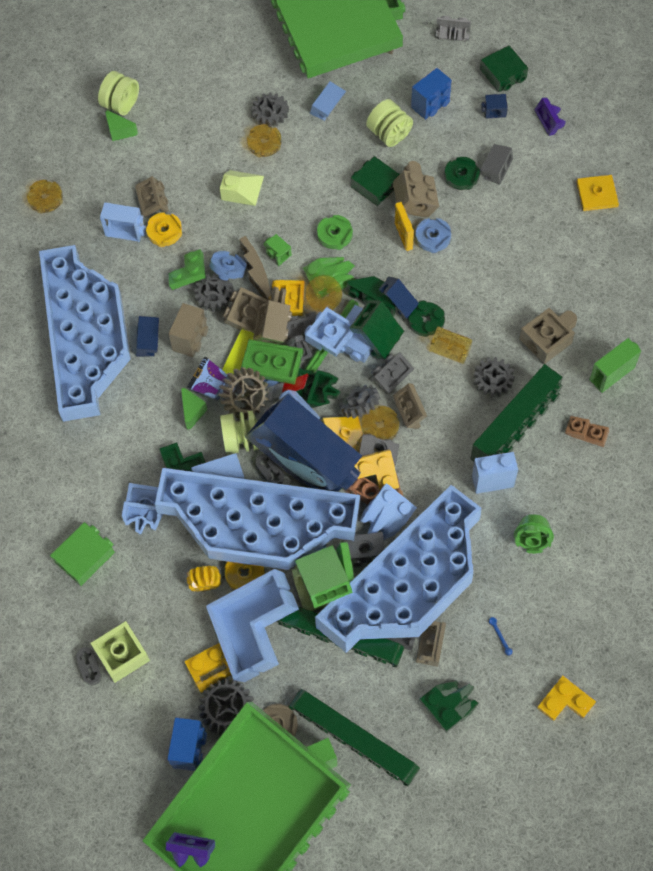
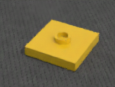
M612 175L577 179L576 183L583 211L616 208L619 206Z
M398 202L395 204L394 224L405 250H413L414 230L402 202Z
M358 416L355 419L352 417H332L321 420L356 450L357 441L363 435Z

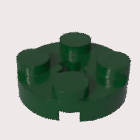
M457 157L456 160L452 162L450 160L446 164L444 177L449 186L458 190H470L479 180L480 169L473 159ZM461 171H464L466 175H463V176H462V175H459L458 173H461Z
M425 300L419 301L417 307L408 316L411 330L423 337L438 334L445 324L444 310L435 303ZM429 316L431 321H426L425 323L422 317Z

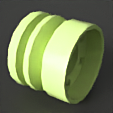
M387 99L379 103L368 116L366 126L376 136H379L380 140L388 147H393L408 135L413 126V119L406 112L402 111L395 102Z
M253 410L248 411L249 420H245L243 412H240V421L237 422L233 413L220 415L226 455L239 453V444H244L246 452L249 451L248 443L251 442L245 436L257 422ZM253 444L254 451H255V450H259V449Z

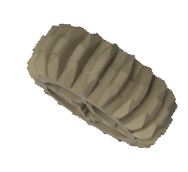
M241 367L240 371L234 369V374L227 373L229 379H222L225 385L219 386L220 389H223L219 396L224 397L220 401L221 404H225L224 410H229L228 413H233L236 418H240V412H243L244 419H248V411L253 410L254 416L255 412L261 413L260 407H266L263 403L264 400H269L265 397V394L269 393V390L265 389L268 383L263 382L265 377L259 376L260 372L254 371L252 368L246 370L244 367ZM244 379H251L254 385L248 386L247 383L244 382ZM241 400L245 407L238 408L234 401Z

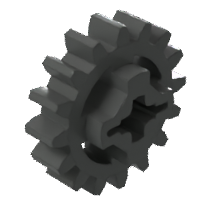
M269 92L268 96L263 93L262 98L257 96V101H253V107H251L253 119H256L257 123L262 122L263 127L266 124H269V127H272V124L278 126L279 121L284 123V118H288L287 100L284 101V96L278 97V93L274 96L271 92Z
M214 273L213 277L207 274V279H201V283H196V289H194L196 302L198 301L200 307L204 305L206 311L209 308L212 309V312L215 311V308L221 311V306L228 307V302H232L230 297L234 290L233 284L230 283L229 279L222 280Z
M488 357L486 363L481 360L480 366L476 365V372L473 375V378H475L474 385H478V391L484 390L483 395L490 393L491 397H493L494 393H497L500 397L502 391L507 394L508 388H512V382L515 379V376H513L514 369H510V363L505 365L504 359L499 362L497 357L494 358V361H491Z
M364 385L360 388V386H357V389H351L349 394H344L345 398L340 399L341 403H339V406L344 416L346 415L347 418L352 416L355 419L357 415L362 417L363 414H369V410H375L374 405H379L378 400L381 398L376 387Z

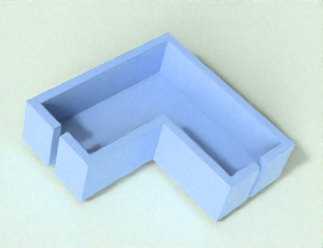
M273 569L206 606L233 680L246 682L260 675L259 672H265L279 665L264 627L299 609L293 593L289 592L291 588L285 573Z

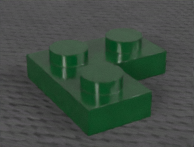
M177 442L159 448L164 464L168 469L192 472L191 467L206 463L202 452L183 458Z

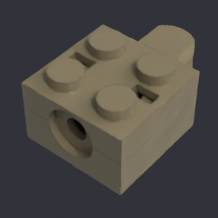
M410 161L403 168V172L393 181L396 203L402 202L407 214L425 218L430 217L440 207L434 177L423 175L421 165L416 161Z
M274 287L270 300L259 305L253 340L281 344L287 339L288 329L286 328L287 323L291 319L292 312L290 311L291 305L284 304L286 289L281 288L279 291L278 287Z
M548 308L521 328L519 340L543 364H546L572 344L575 334L572 329L576 326L577 316L569 310L557 316Z

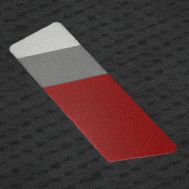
M308 374L297 377L295 384L283 382L269 387L268 401L279 398L288 389L292 391L303 389Z

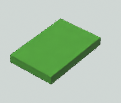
M249 339L241 367L246 368V370L252 368L254 371L260 372L259 376H264L267 380L295 384L304 351L303 348Z

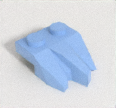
M129 483L126 502L124 501L122 518L125 525L135 521V531L139 534H142L146 524H150L151 529L156 531L163 514L157 513L155 507L158 487Z
M386 483L365 508L360 522H370L367 534L381 531L385 540L394 536L406 524L417 507Z

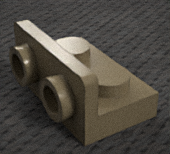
M151 176L135 185L142 215L147 217L160 209L165 213L169 211L167 206L168 200L164 194L165 187L160 180L158 181Z
M408 383L395 393L393 397L406 427L419 429L421 427L419 422L426 418L427 414L414 385Z

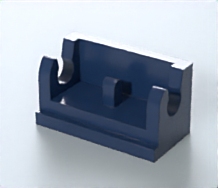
M388 276L379 289L381 293L384 292L397 307L398 313L402 314L404 318H408L419 304L399 278Z
M139 316L136 357L155 356V353H157L158 317Z

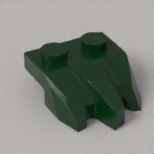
M299 368L297 377L308 374L305 387L296 392L311 408L330 404L329 399H337L341 391L332 387L339 380L338 377L317 370L315 373Z
M457 680L440 683L419 699L446 733L471 715L479 704L476 700L468 699L474 686L468 684L459 689Z

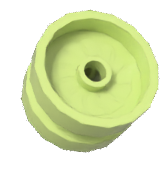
M111 71L104 78L98 93L99 105L108 110L112 109L115 113L122 116L128 114L137 101L139 84L133 78L125 77L117 71Z

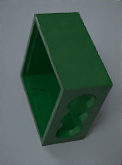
M510 45L481 59V72L498 92L507 91L512 85L522 83L527 78V65Z
M373 156L363 164L359 171H355L352 174L351 188L378 207L394 191L393 187L387 192L393 186V181L400 174Z

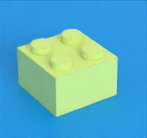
M126 621L91 642L92 647L115 683L150 661Z

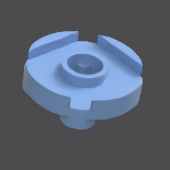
M428 218L418 224L415 239L423 250L437 253L450 244L451 229L448 223L442 219L430 220ZM429 233H432V234L437 233V236H436V237H430V234H429Z
M218 251L213 254L209 267L218 274L220 279L228 280L229 278L236 279L244 276L246 262L242 257L235 254V257L229 255L230 252Z

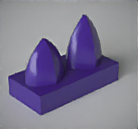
M547 97L541 98L534 111L548 136H551L558 129L563 128L566 121L557 115L561 111L560 107L551 104Z
M176 832L166 842V851L172 853L173 859L179 867L184 865L189 855L193 857L199 867H202L208 862L210 854L215 849V840Z

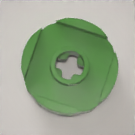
M333 215L331 218L327 219L326 217L322 219L317 227L318 240L326 248L343 249L351 242L353 237L350 221L340 215ZM338 230V234L333 235L331 232Z

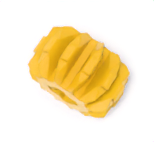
M216 566L196 567L187 572V584L191 591H207L216 589L221 585V575Z

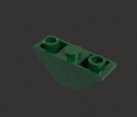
M371 276L347 282V292L352 298H359L365 305L369 300L382 301L393 317L395 316V305L384 292L381 293L379 290L384 283L383 280Z

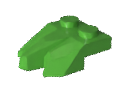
M344 257L319 258L303 267L318 299L334 290L336 292L343 290L347 287L348 281L355 280L352 275H348L355 265L349 260L344 261Z

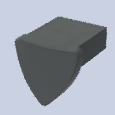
M305 335L295 336L285 343V346L303 348L304 352L301 361L312 357L309 346L305 341Z

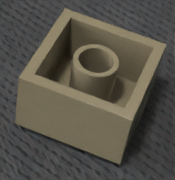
M182 303L169 331L173 351L190 357H194L195 352L200 351L202 344L200 341L208 333L204 309Z

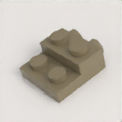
M240 287L237 291H233L230 297L232 304L230 308L226 307L222 317L225 318L224 323L238 330L243 329L254 333L259 305L269 300Z

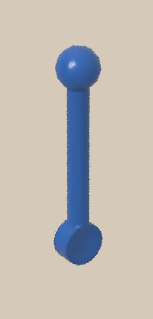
M491 617L489 624L494 627L505 648V654L508 656L512 655V649L508 647L497 626V619Z

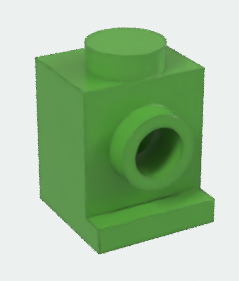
M277 234L269 237L264 242L267 255L271 259L275 258L278 266L292 256L291 246Z

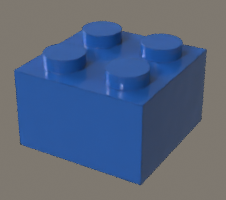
M434 69L412 86L411 108L425 120L429 116L433 117L438 109L449 104L452 80L440 69Z
M175 717L167 759L172 768L195 771L203 761L201 747L206 744L207 733L201 721Z

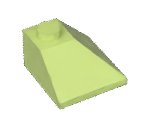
M229 170L224 174L220 186L221 200L256 206L264 176Z

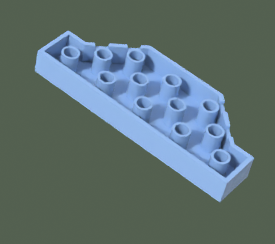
M75 245L39 251L59 414L63 422L101 415L98 398L131 359L119 287L116 283L108 281L103 275L93 269L90 270L80 262Z
M162 468L155 507L159 514L177 516L209 559L289 570L296 565L295 560L314 553L334 538L354 541L360 495Z
M450 485L350 583L353 593L331 601L315 617L316 628L345 653L360 639L419 637L472 583L473 564L469 530L480 520L481 507Z

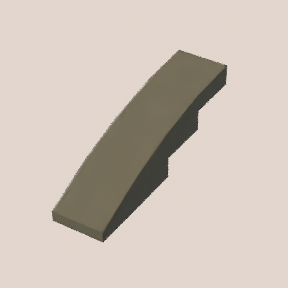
M244 236L239 241L240 247L245 253L243 256L246 266L249 269L248 279L263 298L270 300L271 292L263 264L250 241Z

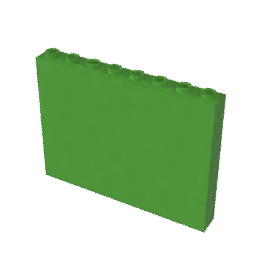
M271 0L273 9H277L276 14L279 22L282 21L284 34L289 36V45L295 49L293 50L296 60L300 61L301 72L305 73L308 79L403 47V35L386 0Z
M247 702L143 839V842L175 871H292L297 864L295 859L299 854L303 855L310 847L308 843L313 836L316 838L324 828L322 826L326 818L330 820L337 811L335 806L338 802H343L350 794L348 789L351 784L256 704ZM176 832L215 840V849L204 866L199 867L193 857L189 855L184 865L179 867L174 861L172 853L166 851V842Z

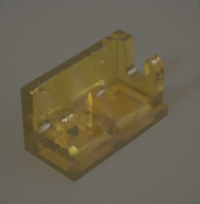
M437 327L430 343L432 345L429 351L464 364L472 347V339Z

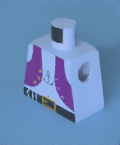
M204 357L187 388L193 392L219 400V393L223 392V389H220L219 386L225 385L222 379H229V377L211 360Z

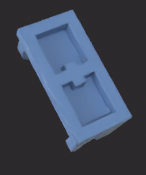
M330 81L313 103L310 114L325 121L346 91Z

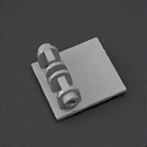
M449 16L437 17V29L440 30H436V37L447 40L448 30H450V40L452 31H455V41L458 31L457 41L465 42L469 40L470 33L467 32H470L471 21H468L466 18L451 19Z

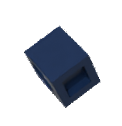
M506 94L485 95V101L481 103L482 113H485L486 119L506 118L508 109Z

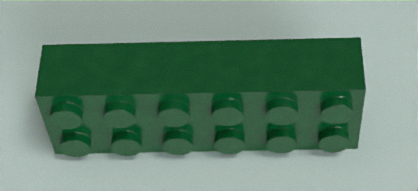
M544 364L473 443L470 459L474 462L475 458L510 453L514 448L513 444L516 441L519 443L524 438V432L528 428L532 429L537 422L536 418L539 415L543 416L547 412L550 402L555 403L560 396L559 391L563 387L561 385L563 376Z

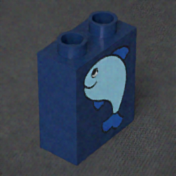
M286 394L271 405L245 436L246 439L306 488L339 492L342 488L347 490L361 473L354 466L362 455L290 394Z

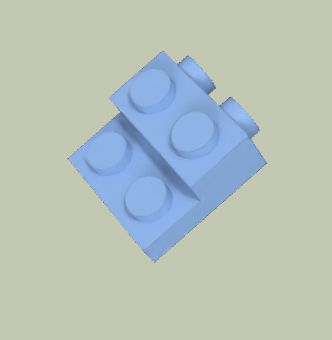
M326 307L323 312L320 311L317 314L313 325H309L304 332L305 341L320 351L324 349L336 357L354 334L350 330L352 322Z

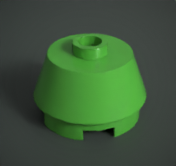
M531 514L521 519L514 531V538L517 547L520 545L526 549L527 553L537 554L542 553L544 548L551 547L554 534L545 517Z

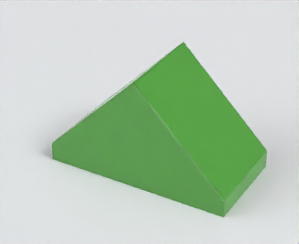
M109 110L105 112L112 141L137 136L136 123Z
M181 388L185 424L187 430H189L207 411V405L205 401L186 388Z

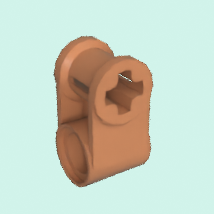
M363 477L357 479L350 488L344 491L349 494L360 495V501L368 505L378 494L379 487ZM370 492L375 493L372 497L367 496Z

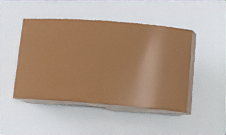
M571 416L565 433L571 437L604 447L609 434V427L591 424L589 419Z

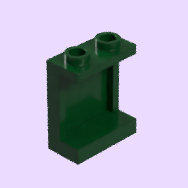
M375 300L367 302L350 326V330L353 333L361 334L374 350L371 354L372 357L386 359L404 333L403 328L384 303Z

